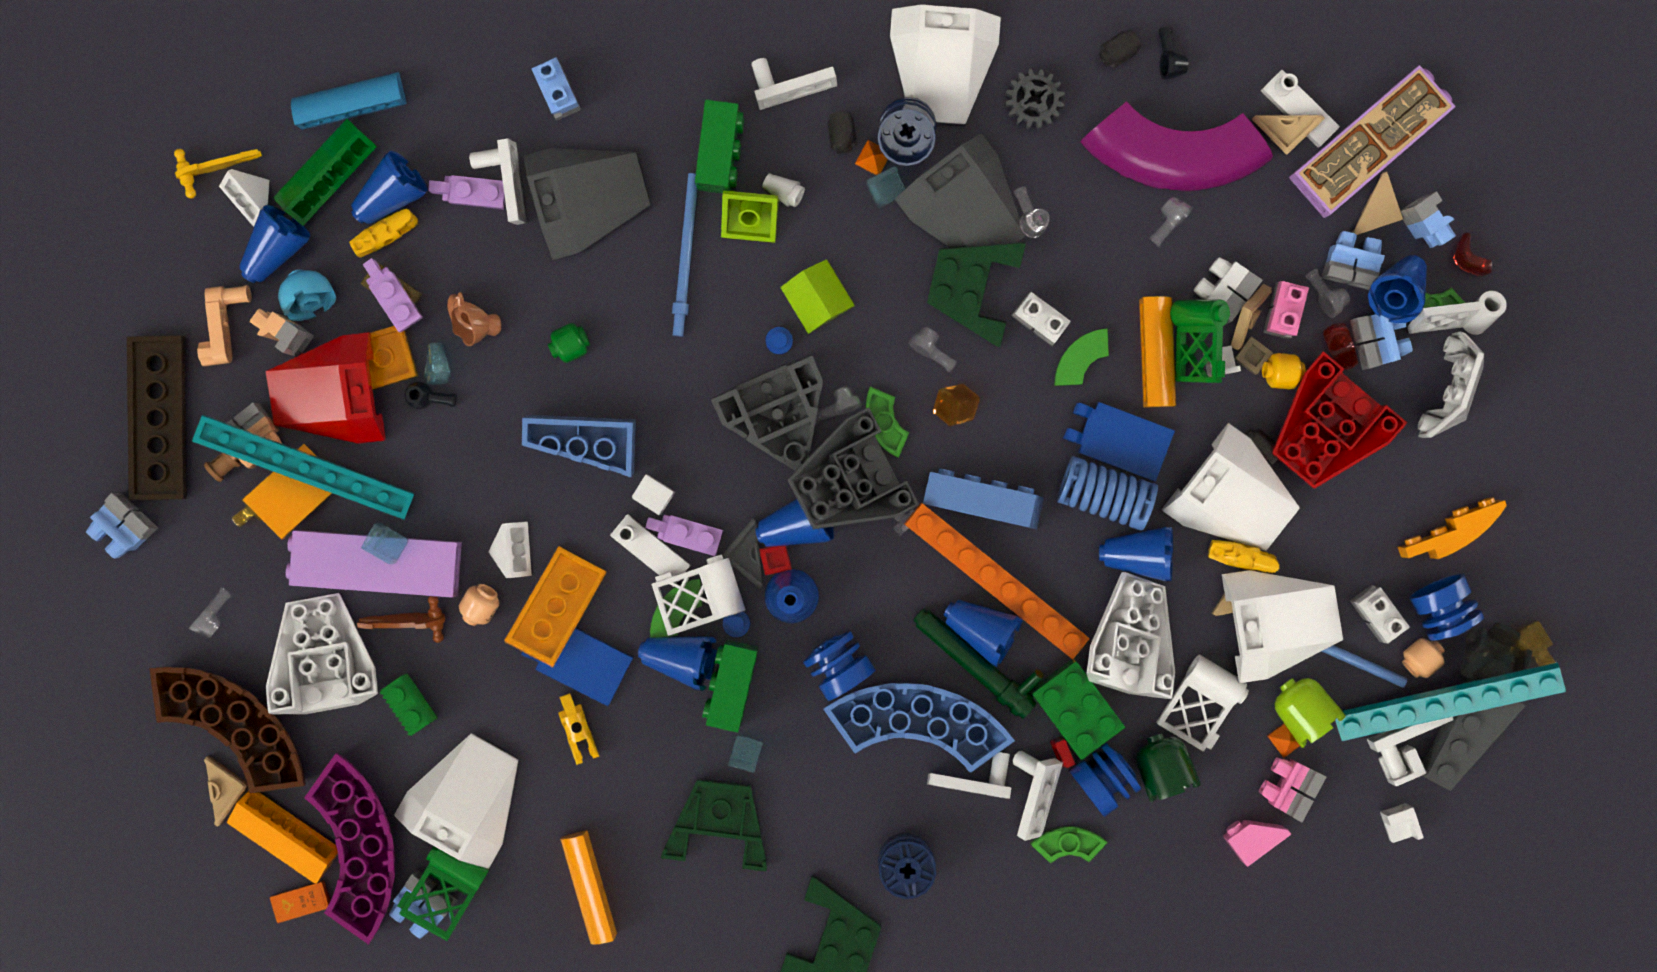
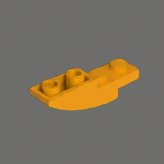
M1494 497L1479 501V506L1469 510V507L1465 506L1453 510V516L1445 518L1448 529L1446 526H1441L1430 530V536L1421 538L1420 535L1405 539V545L1398 547L1400 556L1411 558L1428 552L1430 558L1440 559L1460 550L1477 539L1497 520L1507 506L1505 500H1495Z

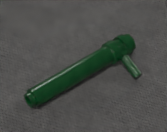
M923 608L913 619L916 623L915 627L996 696V700L1002 706H1008L1010 708L1009 712L1015 717L1019 716L1021 719H1024L1035 707L1036 702L1032 699L1033 696L1029 692L1044 678L1040 670H1035L1020 685L1014 679L1010 680L930 610L926 611Z

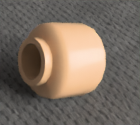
M485 584L469 587L459 604V611L463 615V620L473 626L489 623L500 604L497 592Z
M1420 638L1403 652L1404 660L1402 663L1414 677L1428 678L1445 664L1442 655L1445 650L1437 641Z

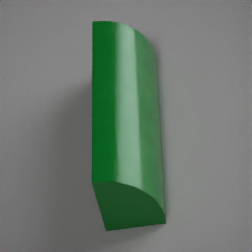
M346 119L273 198L287 214L304 226L377 146L349 119Z

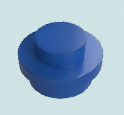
M775 327L768 332L766 345L772 353L784 354L792 347L793 338L786 328Z
M740 612L723 619V628L732 637H741L749 630L750 620L745 612Z

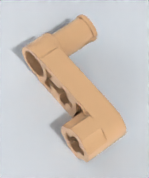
M248 285L232 288L218 286L205 289V306L210 341L199 342L198 358L202 366L232 362L233 355L227 306L228 304L251 302V290Z

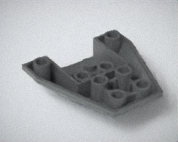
M982 133L959 146L918 177L894 199L911 222L949 248L1016 243L1025 237L998 154Z
M548 148L524 155L526 175L541 230L553 261L581 253L651 206L636 152Z
M870 408L845 419L788 479L812 529L896 518L919 506L908 482L905 481L899 484L875 437V435L882 431Z

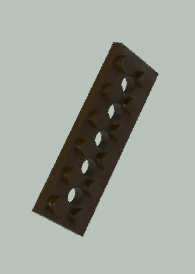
M127 336L129 500L187 499L185 336ZM155 356H159L162 360V367L158 371H153L150 367V361ZM155 383H159L163 389L162 395L157 399L153 398L150 393V389ZM156 410L160 411L163 415V421L158 426L153 425L150 419L151 414ZM157 437L163 441V449L159 453H155L151 449V442ZM155 465H160L163 468L164 474L160 480H155L151 475V470Z

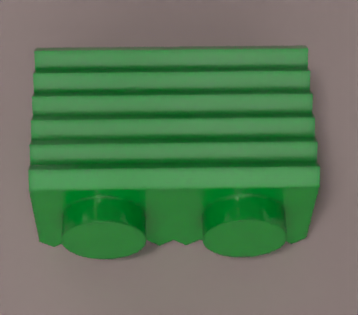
M408 673L380 690L383 699H387L386 703L390 704L389 708H393L392 712L396 713L395 717H399L398 721L402 722L401 726H405V731H408V735L412 736L437 719V716Z

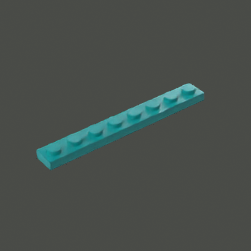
M206 415L201 416L192 442L401 519H405L415 494Z
M1553 663L1344 710L1343 713L1346 717L1342 721L1336 718L1335 721L1341 740L1345 741L1566 692L1559 664Z

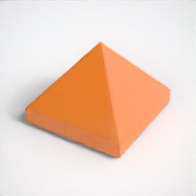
M867 140L855 164L879 177L888 159L880 150L879 145Z
M1284 723L1267 735L1283 758L1300 746Z

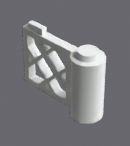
M1487 291L1475 302L1423 308L1419 315L1407 326L1409 334L1463 327L1468 333L1478 335L1489 328L1505 312L1507 307L1504 296L1496 291Z
M722 555L707 559L708 564L676 576L669 572L655 577L656 583L651 585L668 636L746 610L729 558L723 559ZM699 574L703 585L699 593L696 594L686 589L685 586L690 577ZM683 580L681 586L678 585V584H676V583H674V582ZM670 584L679 589L672 603L663 599L660 587ZM683 591L696 597L690 611L676 605ZM704 591H705V594H706L707 599L704 598V597H702V594H703ZM699 600L709 604L712 616L702 619L693 614ZM665 604L670 606L668 612ZM674 608L687 615L683 625L676 628L672 627L670 621ZM691 617L697 620V621L688 623Z
M1199 654L1192 661L1186 676L1156 723L1203 752L1206 747L1212 749L1219 738V734L1216 732L1231 708L1237 702L1241 704L1246 699L1249 692L1246 689L1247 682L1239 683L1237 676ZM1187 686L1197 691L1199 701L1188 704L1183 703L1182 694ZM1202 695L1208 697L1209 699L1203 700ZM1178 700H1179V701H1180V705H1179V706H1175L1176 703H1177ZM1216 702L1223 706L1218 716L1207 718L1205 704ZM1201 706L1204 719L1188 723L1185 709ZM1182 710L1184 724L1173 726L1165 721L1171 712ZM1214 722L1212 726L1209 728L1208 723ZM1205 724L1207 734L1201 742L1191 737L1189 727ZM1186 728L1187 734L1181 731L1180 729Z

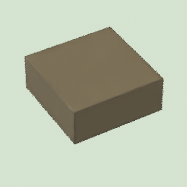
M1251 336L1236 354L1234 360L1254 375H1257L1262 369L1263 363L1268 361L1273 352Z

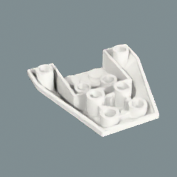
M915 5L892 9L890 40L905 97L918 98L927 103L934 112L936 123L965 125L999 45L1001 17L978 9L933 5Z
M1464 332L1452 333L1444 343L1443 351L1446 352L1444 360L1454 363L1452 367L1454 377L1451 385L1447 386L1443 395V401H1445L1444 408L1426 411V414H1422L1420 417L1418 437L1431 438L1467 419L1483 370L1484 353Z
M1228 423L1211 444L1214 450L1185 488L1183 490L1177 488L1161 510L1185 527L1266 551L1300 507L1251 438Z
M1250 570L1222 574L1226 601H1231L1239 647L1240 655L1235 656L1239 683L1268 679L1343 640L1334 585Z
M1126 572L1121 573L1090 645L1087 665V677L1090 682L1128 694L1172 699L1175 665L1165 586Z
M340 593L287 602L285 604L266 683L269 714H311L359 705L378 694L375 666Z
M471 733L407 791L394 816L413 835L460 861L489 869L503 845L519 759Z

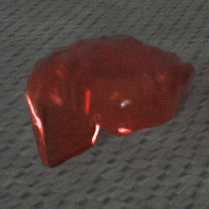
M1464 233L1453 256L1455 263L1462 270L1481 276L1489 275L1492 271V260L1474 255L1470 250L1471 235L1470 233Z
M1332 324L1324 330L1323 336L1334 360L1344 370L1355 367L1358 364V357L1346 324Z

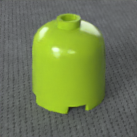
M1291 678L1279 687L1282 692L1275 700V710L1301 748L1306 746L1307 739L1310 743H1313L1333 729L1331 723L1336 718L1342 721L1346 717L1316 680L1302 678L1295 682Z

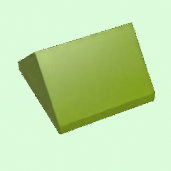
M723 190L721 238L775 243L779 209L778 196Z
M827 259L801 271L780 287L808 334L855 306Z

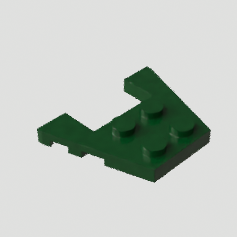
M1026 242L940 248L927 303L990 343L1000 347L1007 322L979 314L992 262L1017 268L1021 267Z
M697 779L666 843L661 858L686 861L689 833L745 840L742 869L766 872L767 862L752 786Z
M812 875L804 901L831 909L814 961L787 952L780 972H867L881 930V924L841 897L838 892L829 888L819 878Z

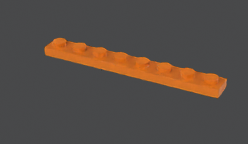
M923 503L919 504L904 523L1071 659L1075 658L1090 639Z

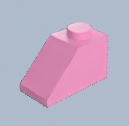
M1243 820L1242 822L1235 821L1226 829L1227 833L1223 837L1242 863L1248 867L1289 837L1291 833L1282 825Z

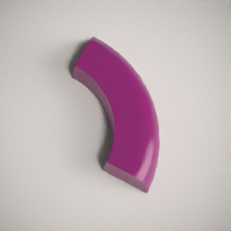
M1127 101L1080 141L1096 159L1120 173L1121 176L1157 189L1198 191L1224 186L1252 174L1273 158L1267 142L1244 113L1216 128L1202 131H1179L1151 122L1134 110Z
M337 752L304 798L320 812L327 824H330L336 837L335 842L338 851L340 874L334 895L324 914L369 945L380 928L392 895L395 877L394 841L390 823L376 792L361 772Z

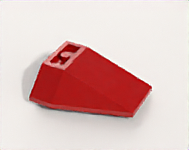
M370 332L339 336L266 371L274 425L353 443L385 441L382 413L376 414L368 363V361L374 359Z
M1324 351L1304 372L1272 451L1274 456L1313 489L1390 444L1407 424L1389 406L1378 404L1342 373L1344 368Z

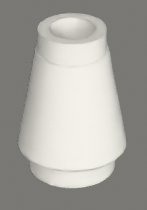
M770 173L766 176L762 188L766 189L769 193L778 196L779 200L787 207L790 205L796 207L805 192V188L800 186V182Z

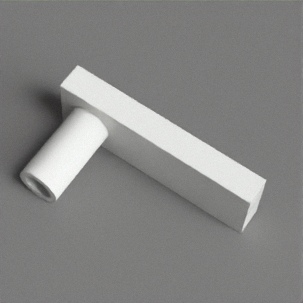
M760 58L751 63L759 87L758 90L754 91L759 110L837 86L833 67L774 84L766 58Z
M1281 70L1261 92L1284 115H1323L1325 119L1307 135L1319 148L1340 126L1297 85L1298 79L1295 75L1286 74Z
M508 138L497 140V149L470 153L469 159L473 169L501 165L508 222L516 225L527 223L516 142Z
M629 514L624 517L610 535L659 576L669 572L676 576L685 573L691 566Z
M1450 717L1382 732L1367 738L1370 749L1381 752L1392 779H1396L1408 773L1396 745L1454 719Z
M1018 751L1013 758V764L1034 776L1017 833L1018 837L1026 841L1041 837L1043 834L1063 762L1056 758L1039 761L1023 751Z
M999 752L993 756L989 783L929 773L927 784L1010 799L1011 787H1005L1010 754Z

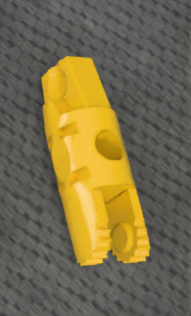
M407 208L400 210L366 228L349 243L354 253L359 258L382 249L401 238L403 234L409 232L412 228L414 229L419 222L418 218Z
M1212 540L1208 549L1209 558L1228 566L1268 573H1276L1280 569L1279 562L1274 554L1260 551V548L1230 541Z
M570 693L560 696L564 710L558 712L565 729L576 765L583 763V757L580 750H578L576 742L584 739L587 741L588 750L593 759L600 757L586 722L582 705L575 706ZM578 722L581 725V730L575 733L571 730V726L573 723Z

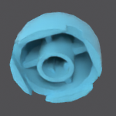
M299 269L292 271L282 282L278 292V300L284 315H287L289 320L303 321L316 317L313 312L321 307L324 308V312L329 310L336 301V295L328 279L321 273Z

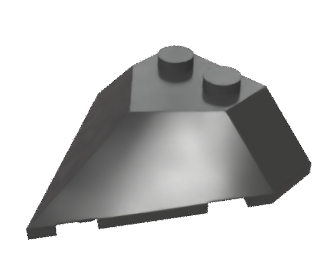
M811 355L786 363L735 385L712 398L711 401L723 426L734 431L751 444L796 471L809 458L823 379Z

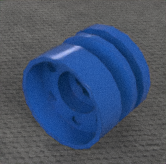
M1464 574L1445 577L1422 587L1410 595L1411 603L1417 614L1431 613L1422 622L1423 628H1431L1427 631L1429 640L1436 641L1460 635L1484 619L1481 610H1474L1478 607L1476 600L1462 601L1472 591Z
M851 631L829 638L814 648L811 654L803 660L806 668L818 662L819 666L810 672L812 677L825 673L827 676L818 685L827 701H831L849 691L876 671L866 655L853 658L852 654L860 647L858 642L848 647L845 646L847 642L854 638Z
M1107 743L1101 746L1107 755L1106 759L1102 760L1096 751L1092 753L1097 764L1094 768L1082 760L1069 770L1104 817L1119 807L1114 797L1115 793L1119 792L1127 800L1131 798L1124 786L1129 784L1136 793L1141 790L1132 768L1121 754L1112 749Z

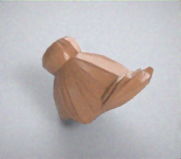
M461 292L449 296L447 307L453 333L462 338L465 345L472 346L480 342L487 334L496 336L500 333L501 320L497 314L487 315L480 307L465 302Z

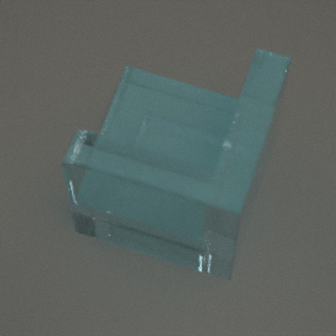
M896 166L868 179L866 183L878 209L895 201L894 199L905 190Z
M378 523L373 525L361 548L388 564H395L407 545L408 539L387 526Z
M737 735L728 765L754 773L763 742Z

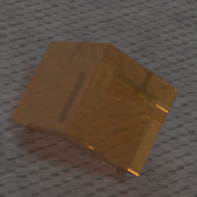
M964 384L942 388L938 391L932 412L949 427L972 421L975 417L980 397Z

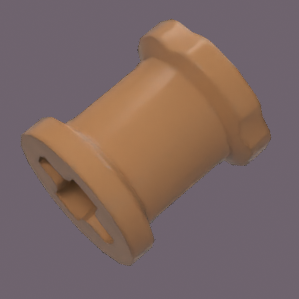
M221 453L211 462L207 461L204 463L208 473L218 482L224 480L223 476L235 466L239 467L242 465L240 460H233L230 455Z

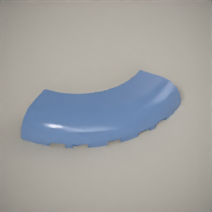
M889 683L871 686L841 697L823 708L854 753L872 744L892 738L916 739L933 743L948 751L970 773L1015 741L991 714L977 704L948 690L924 684Z

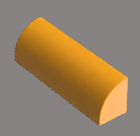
M1155 296L1139 299L1143 408L1176 406L1173 322L1170 316L1172 297Z
M248 791L236 803L227 821L230 826L315 884L323 877L338 855L337 847L334 843L260 792L249 793Z
M584 830L563 836L560 840L590 944L596 945L612 942L617 932L588 831Z

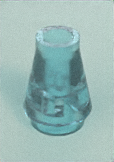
M428 344L424 377L427 378V383L433 385L448 383L451 372L444 352V344Z

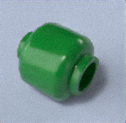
M569 323L552 331L550 335L552 342L547 344L554 359L559 357L564 363H569L584 356L587 353V346L590 345V342L582 326L577 327L574 323Z

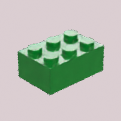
M705 100L695 184L699 191L723 193V190L731 191V187L736 188L738 172L737 167H734V160L739 161L741 144L740 140H737L738 133L743 134L745 117H743L744 112H740L739 105L736 103Z
M727 640L724 646L720 645L718 647L715 663L720 664L718 672L714 671L709 685V690L713 691L712 699H707L702 716L707 718L706 726L739 732L759 647Z
M1074 659L1069 660L1030 691L1081 760L1126 728Z

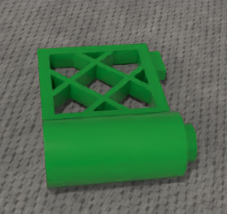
M1221 299L1175 301L1171 307L1170 316L1173 324L1177 326L1176 381L1222 383V377H1225V361H1222L1223 326L1230 317L1228 304ZM1186 332H1189L1195 340L1190 348L1186 345ZM1209 333H1213V345L1208 348L1204 340ZM1199 347L1204 353L1200 362L1193 355ZM1190 361L1194 369L1189 376H1185L1186 363ZM1208 361L1212 365V377H1209L1203 369Z
M433 846L426 860L430 861L428 867L412 893L406 891L397 907L401 908L399 915L448 941L490 869L460 861ZM429 875L440 880L442 890L427 893L425 881ZM420 889H422L423 895L417 896ZM459 891L467 896L463 904L451 907L448 893ZM443 894L447 908L432 912L429 898ZM424 899L428 913L417 916L408 911L412 902ZM459 910L454 918L453 911ZM445 913L449 914L451 925L447 931L435 925L434 916Z

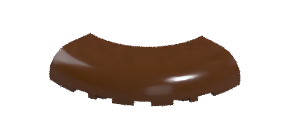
M184 667L149 668L157 723L175 722L191 726L195 725L207 730L208 733L220 740L226 747L229 746L237 756V761L244 772L249 793L306 785L303 766L289 733L275 714L268 713V706L254 694L226 678L202 670Z

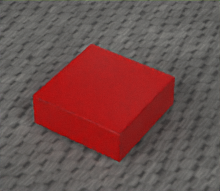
M787 546L759 549L765 576L792 569Z
M1061 737L1051 740L1050 744L1056 759L1063 762L1062 766L1069 768L1075 765L1066 740Z

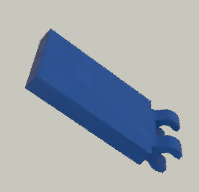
M1097 402L1095 409L1082 403H1076L1073 414L1087 418V422L1082 433L1067 428L1063 439L1081 445L1078 451L1079 454L1156 482L1174 435V430L1101 402Z
M575 628L553 668L524 652L521 653V655L539 662L535 670L606 706H609L633 659V656L578 628Z

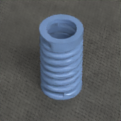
M1072 456L1059 488L1057 503L1067 506L1069 504L1072 508L1076 507L1085 487L1079 509L1084 512L1089 506L1096 487L1089 508V513L1095 515L1098 512L1106 490L1099 511V516L1106 518L1116 493L1109 514L1110 521L1114 522L1119 516L1123 500L1126 496L1119 517V523L1125 525L1132 511L1129 526L1142 531L1154 507L1158 485L1143 479L1137 481L1134 476L1127 477L1122 472L1117 474L1113 469L1107 470L1104 466L1097 467L1093 462L1087 464L1084 459ZM1073 488L1071 498H1068L1067 495L1070 489Z

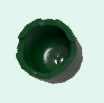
M1162 733L1146 738L1148 744L1139 749L1136 760L1149 802L1158 799L1156 795H1158L1159 800L1184 793L1186 788L1191 787V783L1193 788L1201 785L1187 748L1180 739L1175 737L1164 738Z

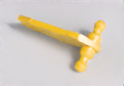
M176 149L174 156L177 158L178 163L175 175L177 179H180L181 185L185 186L186 197L192 199L196 196V191L193 187L195 182L193 176L261 157L262 154L261 151L255 149L190 165L185 159L184 150Z

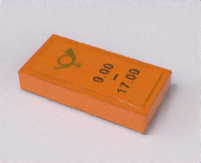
M324 880L319 881L317 884H309L270 897L277 923L325 910L330 904Z

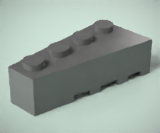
M1466 677L1464 683H1469L1477 680ZM1518 702L1454 716L1453 721L1441 725L1422 762L1426 774L1422 776L1451 791L1526 705Z

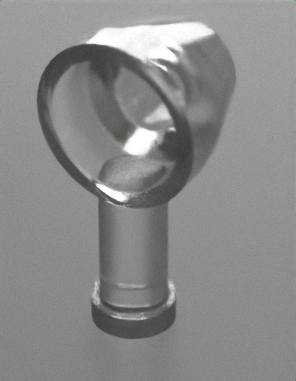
M1025 186L1016 189L1013 193L1017 196L1024 212L1020 218L1021 230L1028 237L1037 238L1046 231L1050 215L1044 209L1033 208Z
M1174 197L1170 198L1161 209L1166 222L1149 239L1160 247L1161 242L1187 218L1193 207L1185 201Z
M1316 268L1305 275L1307 280H1310L1318 292L1319 304L1327 316L1334 318L1341 314L1350 303V296L1343 288L1329 290Z
M928 327L922 328L908 342L909 346L917 353L932 358L950 372L957 361L936 348L939 336L935 331Z
M849 386L834 391V405L817 412L815 425L835 415H844L859 409L862 406L860 399Z
M221 587L220 592L189 629L209 638L221 625L215 614L228 598L232 597L227 590Z

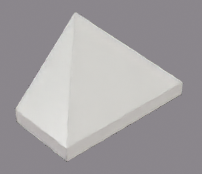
M233 169L228 170L219 187L254 227L260 210L264 205H268L270 180Z
M528 522L502 524L488 552L506 578L532 576Z

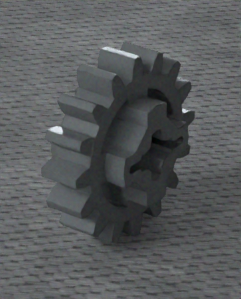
M1029 69L1027 77L1020 72L1017 76L1019 82L1011 80L1009 84L1014 90H1007L1005 96L1011 98L1005 102V107H1012L1008 114L1009 117L1016 115L1018 117L1016 124L1019 125L1024 121L1028 130L1032 124H1035L1037 130H1040L1042 122L1050 126L1052 123L1050 117L1057 119L1060 113L1056 109L1064 107V103L1058 101V99L1063 98L1065 95L1064 92L1057 91L1061 85L1060 81L1053 84L1051 81L1053 74L1051 73L1046 78L1043 76V69H1040L1038 75H1034L1033 70ZM1033 82L1041 83L1045 86H1036ZM1021 88V92L1024 96L1023 99L1019 103H1017V93ZM1031 94L1033 97H1040L1041 95H1043L1040 98L1038 104L1036 102H1029L1027 104L1031 97ZM1052 95V107L1048 110L1046 100ZM1025 112L1035 113L1037 117L1028 116Z

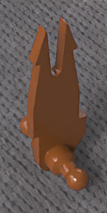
M429 596L428 603L430 604V609L428 613H402L359 618L357 628H430L434 634V642L440 643L444 638L441 630L444 627L445 614L438 607V597Z

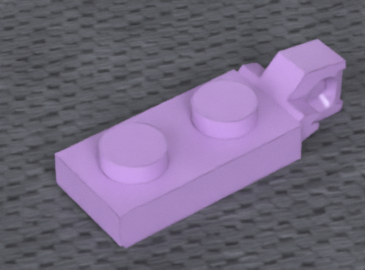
M454 175L445 176L444 182L429 180L428 191L432 194L443 195L442 200L450 204L504 209L505 207L503 181Z
M372 258L363 264L371 276L366 280L369 285L368 287L399 333L423 318L394 272H391L388 267L381 269L376 260Z
M664 515L662 521L648 517L645 527L659 532L657 538L664 542L712 556L717 554L723 533L722 529L673 515Z

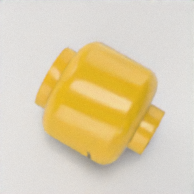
M1272 354L1268 362H1264L1262 366L1263 378H1266L1267 384L1271 388L1295 389L1306 371L1305 364L1295 354Z

